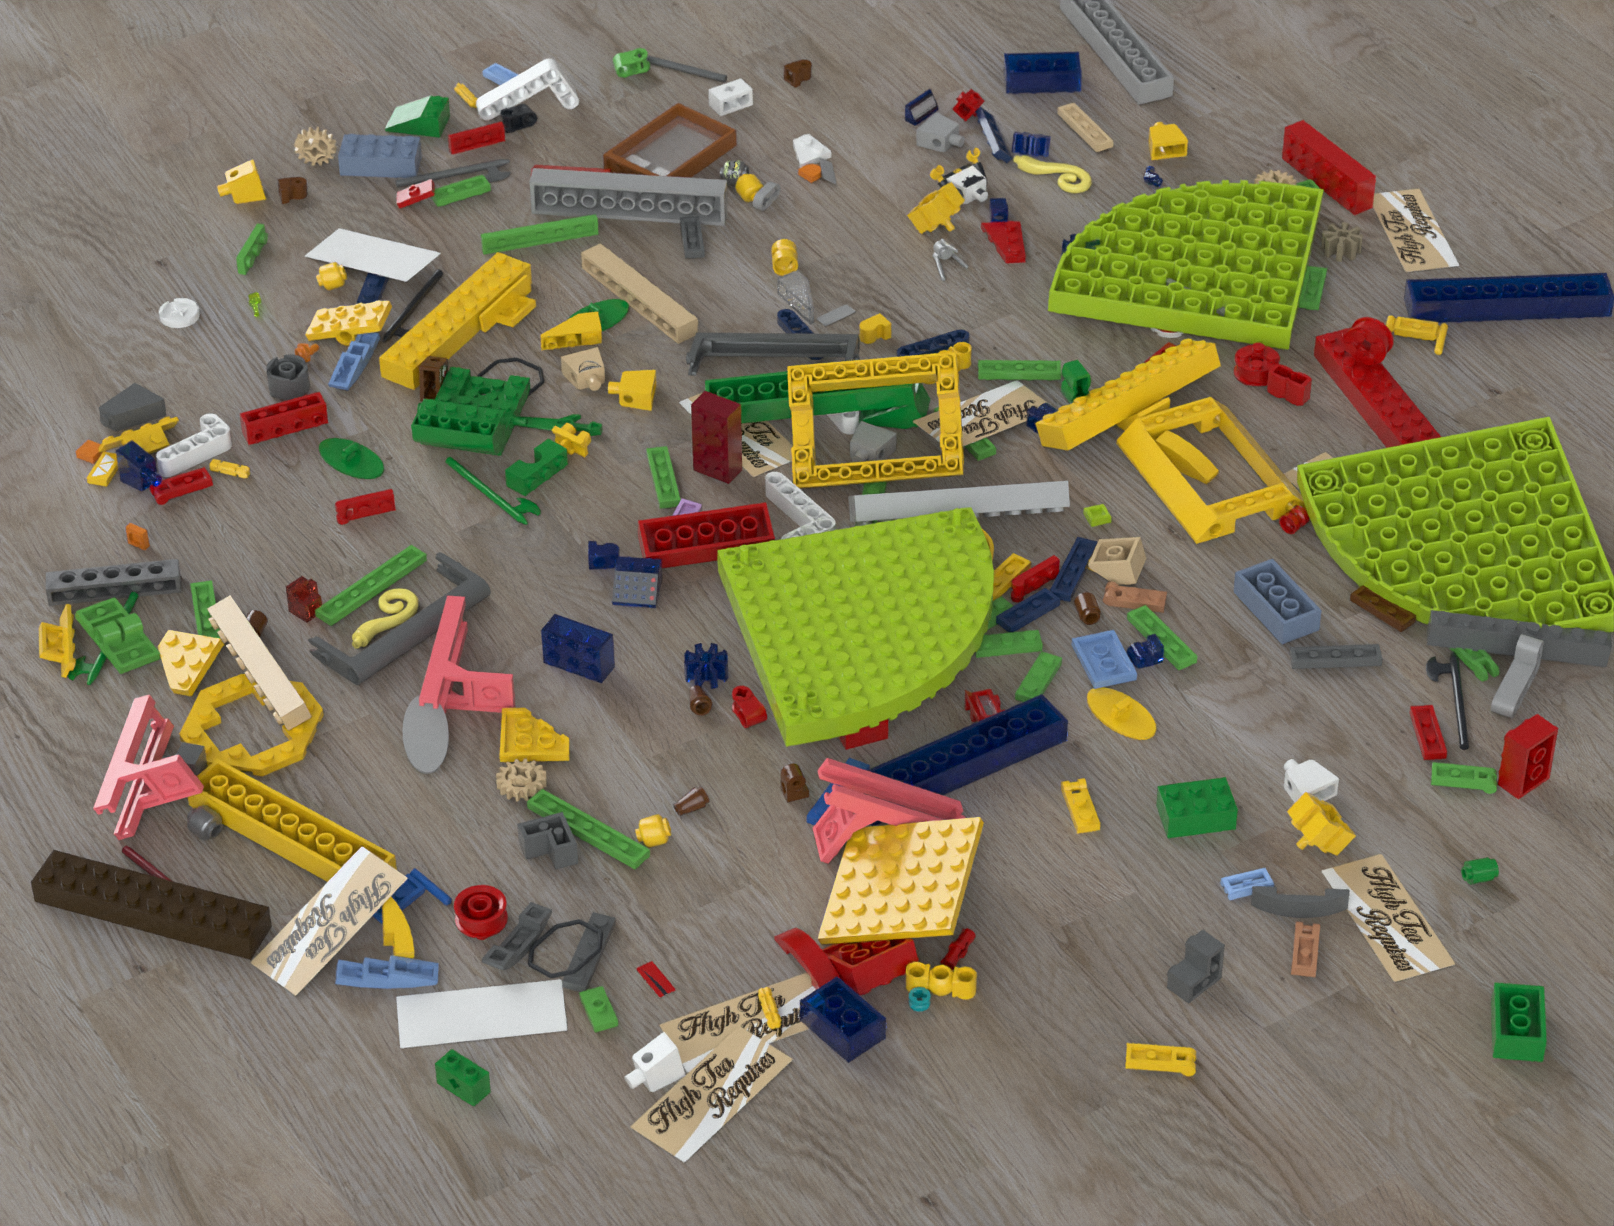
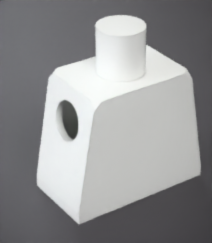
M1290 759L1285 763L1284 788L1294 803L1305 792L1316 796L1319 801H1326L1337 796L1339 778L1316 761L1308 760L1298 764L1294 759Z
M665 1032L633 1055L632 1059L636 1070L627 1074L625 1080L631 1089L643 1083L650 1092H654L685 1076L678 1048Z

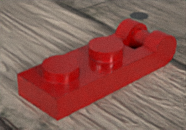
M203 467L155 482L150 485L149 490L157 504L164 505L169 499L213 486V481L206 468Z
M392 489L343 499L335 503V511L338 512L336 519L340 525H345L350 520L396 510Z
M1053 555L1013 578L1011 581V588L1013 589L1011 591V600L1019 603L1024 600L1025 595L1054 580L1059 573L1060 559Z

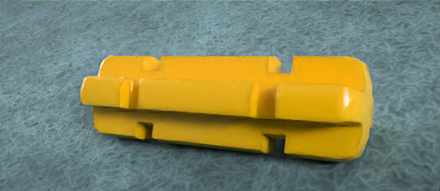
M457 83L454 91L470 107L477 108L476 101L478 98L464 84Z
M212 459L209 464L210 470L218 473L220 471L222 474L235 477L238 475V477L244 479L250 475V468L248 466L241 465L239 467V464L226 461L221 463V460Z
M769 987L760 988L758 990V997L767 1019L768 1027L771 1029L779 1028L781 1026V1018L777 1013L778 1009L772 996V991Z

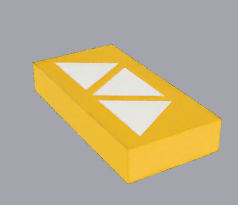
M103 451L87 476V483L107 487L123 463V455Z

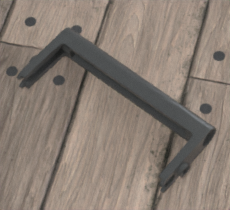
M696 332L690 352L686 354V363L690 364L688 375H697L704 356L845 357V361L860 360L859 334Z
M438 552L435 558L441 563L437 565L439 567L437 572L456 584V588L354 657H349L317 636L308 639L311 645L318 648L317 650L311 649L309 652L320 660L323 665H327L353 684L359 685L438 631L447 596L465 597V613L490 595V587L483 578L462 566L461 563Z

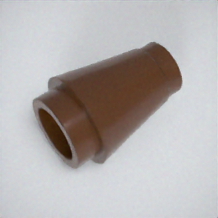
M692 686L689 690L691 711L699 716L708 714L712 707V700L700 686Z
M701 786L698 788L693 787L673 804L676 813L682 816L705 808L706 804L709 803V798Z

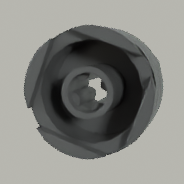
M287 354L282 359H278V357L273 358L267 364V379L271 397L291 400L301 397L308 392L310 388L308 366L302 357Z

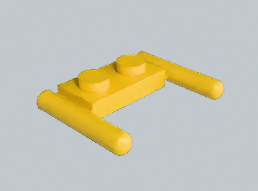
M1392 315L1387 317L1386 326L1391 332H1394V335L1431 341L1437 339L1434 353L1436 355L1442 354L1448 330L1447 324L1442 323L1438 325V322L1399 316L1396 319Z

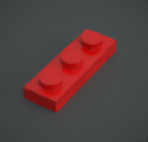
M502 121L448 135L449 152L451 155L505 141V129Z
M1433 705L1410 706L1409 713L1423 760L1447 759V749Z

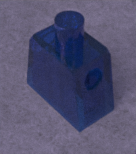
M131 440L116 450L121 482L140 491H145L150 485L157 487L161 484L162 476L157 473L156 460L138 444Z

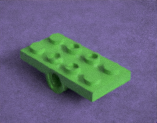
M115 597L76 611L75 618L120 674L160 660V652L143 633V625L139 616L136 613L128 614Z

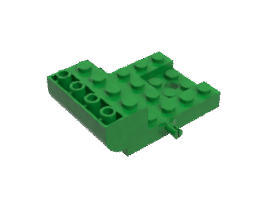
M450 367L435 400L423 399L422 403H418V412L411 424L414 442L501 456L515 425L527 427L528 419L518 416H520L531 389L530 378L510 375L508 380L504 381L471 376L470 369Z

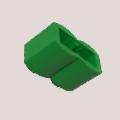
M1078 359L1064 363L1062 368L1064 380L1061 384V393L1068 403L1071 404L1074 402V399L1089 394L1088 389L1091 385V376Z

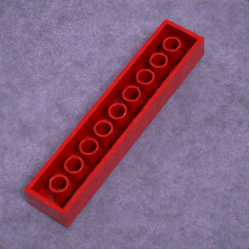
M1351 328L1316 336L1314 357L1386 448L1441 438L1439 433L1382 363L1371 366L1365 365L1357 361L1345 350L1344 337Z

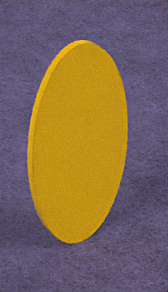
M1105 687L1093 688L1088 692L1087 703L1090 710L1097 719L1113 731L1138 740H1147L1155 735L1156 723L1146 708L1130 696Z

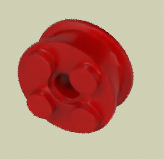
M1361 317L1353 323L1351 329L1344 337L1345 350L1353 358L1365 365H1376L1381 363L1392 349L1394 338L1390 329L1383 322L1372 317Z
M1259 342L1244 346L1235 353L1234 360L1236 365L1234 367V376L1238 381L1249 386H1266L1269 370L1280 363V356L1274 349L1264 346V344Z
M475 885L461 891L454 900L453 907L456 927L462 934L468 937L485 940L501 932L507 924L506 897L499 889L493 886Z

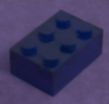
M554 614L541 629L543 663L601 684L615 668L613 634Z
M835 977L800 1000V1021L848 1063L886 1039V1018L839 977Z

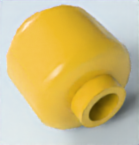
M743 174L737 179L735 189L745 202H751L755 194L764 185L754 174Z
M332 262L321 266L316 278L320 287L324 286L326 290L330 291L342 287L345 284V280H347V274L342 264L339 265L337 262Z
M660 814L640 819L639 828L635 829L638 842H643L648 848L668 842L669 836H672L668 819L663 818Z

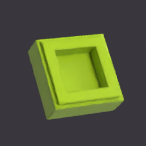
M1104 504L1083 509V514L1091 527L1111 523V515Z

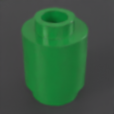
M1488 857L1465 861L1464 866L1461 868V875L1463 880L1467 881L1470 885L1492 881L1495 877H1498L1499 867L1495 859Z

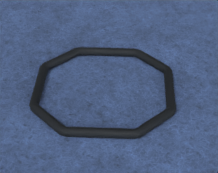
M517 357L495 360L477 375L482 377L498 363L517 361L539 372L540 382L530 389L528 396L544 384L542 368Z
M581 919L556 924L530 946L528 965L549 978L575 974L601 952L603 932ZM580 924L598 934L597 949L574 969L550 973L533 963L534 949L559 928Z

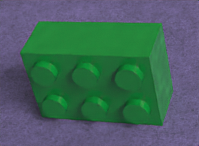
M1226 777L1157 787L1156 807L1167 839L1236 830L1238 808Z
M1494 982L1491 998L1492 1058L1543 1062L1547 1043L1544 986Z

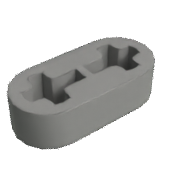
M771 181L765 184L755 194L753 207L762 211L766 210L778 198L781 189L780 185Z

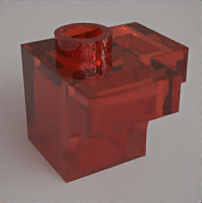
M301 576L286 586L289 612L306 623L316 617L315 610L322 606L317 582Z

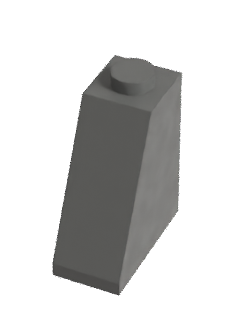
M133 383L99 407L101 424L114 431H120L167 415L164 398L136 383Z

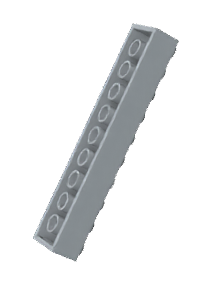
M1060 0L1061 11L1138 104H1146L1173 96L1174 77L1109 0Z
M533 168L530 178L532 214L576 217L596 214L597 218L680 223V217L699 216L700 224L725 226L728 213L727 180Z
M1068 481L848 496L850 522H856V526L872 524L873 520H877V523L886 522L893 519H903L972 507L976 517H979V513H983V517L1000 516L1001 511H1004L1005 515H1019L1021 510H1025L1026 514L1043 513V508H1047V512L1064 511V507H1070Z

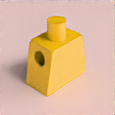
M1157 122L1149 128L1148 144L1151 160L1187 156L1188 139L1176 124L1164 125L1163 122Z
M254 159L226 171L227 183L217 186L220 197L231 194L236 204L266 199Z
M656 370L622 372L620 382L608 383V394H618L621 406L652 411L657 387Z

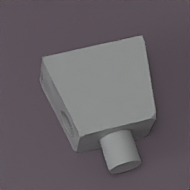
M937 112L917 129L916 145L946 152L953 145L962 147L965 141V137L959 135V124Z
M861 421L850 441V457L852 462L885 460L896 450L897 433Z

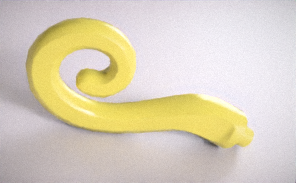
M1016 155L1013 160L1018 164V169L1030 174L1065 173L1059 176L1058 186L1069 193L1085 192L1092 184L1091 176L1084 169L1074 165L1042 162L1027 155H1022V157ZM1077 178H1079V179L1081 180V182H1080L1079 184H1069V183H1067V182L1075 183L1076 180H1077Z
M400 588L384 592L379 598V608L385 613L395 615L363 623L352 635V646L356 649L365 647L378 633L397 627L413 617L419 607L417 596L410 590ZM394 599H400L406 601L407 606L404 610H402L404 607L402 601H398L394 604H389L388 602Z

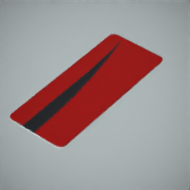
M652 961L636 968L658 997L661 998L676 990Z

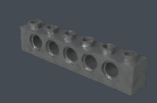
M178 559L46 572V594L49 606L102 601L114 597L116 599L128 598L131 592H136L139 597L181 592V573Z

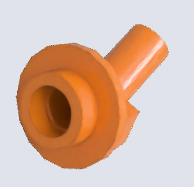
M299 343L295 349V355L302 357L305 363L311 361L310 356L319 350V345L313 344L309 347L307 343Z

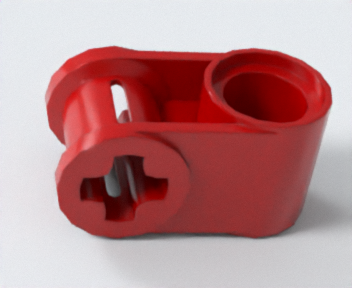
M737 686L732 690V698L734 700L732 711L745 729L767 721L768 717L764 705L759 702L749 687Z

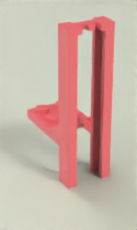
M447 596L420 693L419 705L424 706L425 703H432L433 709H438L440 703L445 714L447 709L502 713V708H516L513 674L467 671L458 666L468 631L467 622L463 621L462 618L466 603L465 597ZM454 681L462 682L463 695L452 691Z
M150 694L134 699L93 808L98 815L102 814L104 809L114 813L126 782L133 781L114 832L118 840L135 835L144 809L202 793L204 785L179 754L162 759L174 725L168 718L164 719L154 707L156 702ZM153 718L154 720L150 724L152 731L140 764H133L149 719Z
M827 758L817 770L819 779L834 783L832 792L824 794L825 802L830 806L812 828L820 861L827 864L839 853L845 842L851 838L853 832L877 820L897 826L905 823L966 818L964 815H961L963 812L961 801Z

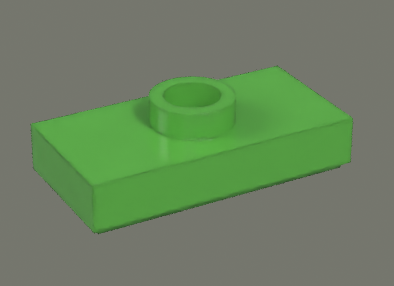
M603 986L579 992L580 1000L594 1032L618 1026V1019Z

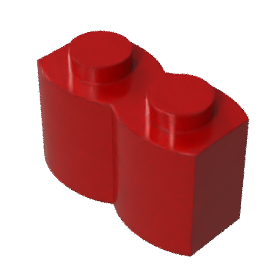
M1276 364L1268 373L1267 392L1277 398H1285L1293 405L1303 406L1310 399L1312 378L1304 373L1295 372L1285 365Z

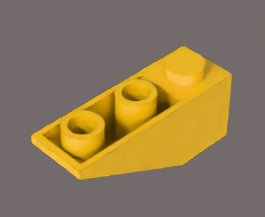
M598 312L577 314L540 335L541 350L602 343V329Z

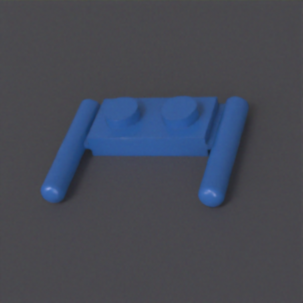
M416 868L410 874L405 875L408 879L391 895L401 911L423 895L425 890L429 891L446 906L452 902L450 896ZM382 906L372 915L381 924Z

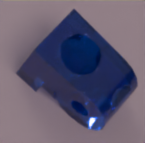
M989 198L990 222H1007L1009 208L1006 198ZM1001 216L1003 217V219L998 220L994 219L993 217Z
M1046 402L1041 404L1039 408L1033 406L1027 409V427L1038 434L1035 423L1042 420L1043 416L1055 413L1058 410Z
M588 541L589 570L618 567L620 564L619 546L614 543L597 545V541Z
M1156 634L1147 636V641L1131 644L1126 653L1133 665L1141 669L1163 663L1164 645Z

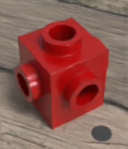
M971 88L967 93L963 91L956 98L958 103L952 110L966 122L972 115L974 117L977 116L975 111L985 100Z

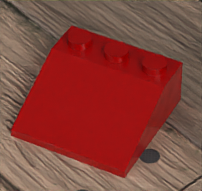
M910 938L835 943L822 949L838 972L845 988L857 995L868 994L871 992V989L879 985H887L891 983L892 979L898 976H905L907 966L910 963L919 962L914 941Z

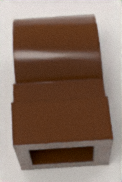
M801 59L784 65V80L794 88L800 86L801 81H808L812 77V63L809 60Z
M303 177L278 179V192L281 203L286 204L290 203L289 200L291 199L301 200L306 198L308 195L307 180Z
M795 763L786 765L780 773V789L787 803L809 797L806 779L799 765Z

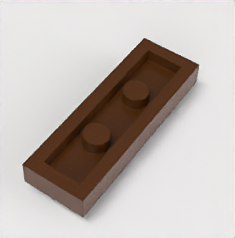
M1364 585L1350 595L1351 602L1400 632H1403L1416 622L1415 614L1384 599Z

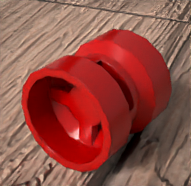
M1299 505L1294 506L1289 510V513L1287 512L1279 518L1281 528L1288 534H1294L1300 527L1305 526L1309 522L1307 511Z

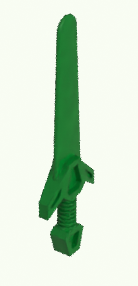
M572 414L560 419L518 416L528 419L527 428L552 431L555 426L561 428L566 423L573 425L576 431L588 432L590 436L601 435L603 431L602 424L594 421L589 424L575 423L581 419L579 414Z

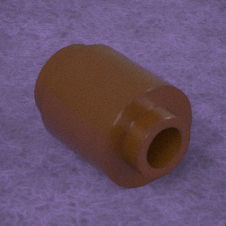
M1089 592L1079 594L1074 600V605L1080 620L1086 625L1097 623L1100 619L1101 611L1094 594Z
M251 610L247 613L246 619L257 635L261 637L268 619L261 611Z

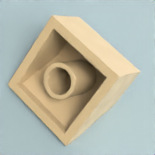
M1141 537L1099 539L1088 564L1089 568L1108 581L1116 582L1118 585L1136 584L1146 561Z

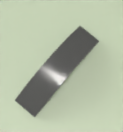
M1252 886L1251 905L1262 911L1279 916L1293 918L1323 917L1348 909L1350 891L1349 889L1325 888L1324 896L1277 894V887Z
M530 902L519 915V924L500 946L493 945L482 958V963L500 970H507L517 964L541 935L552 914V910Z

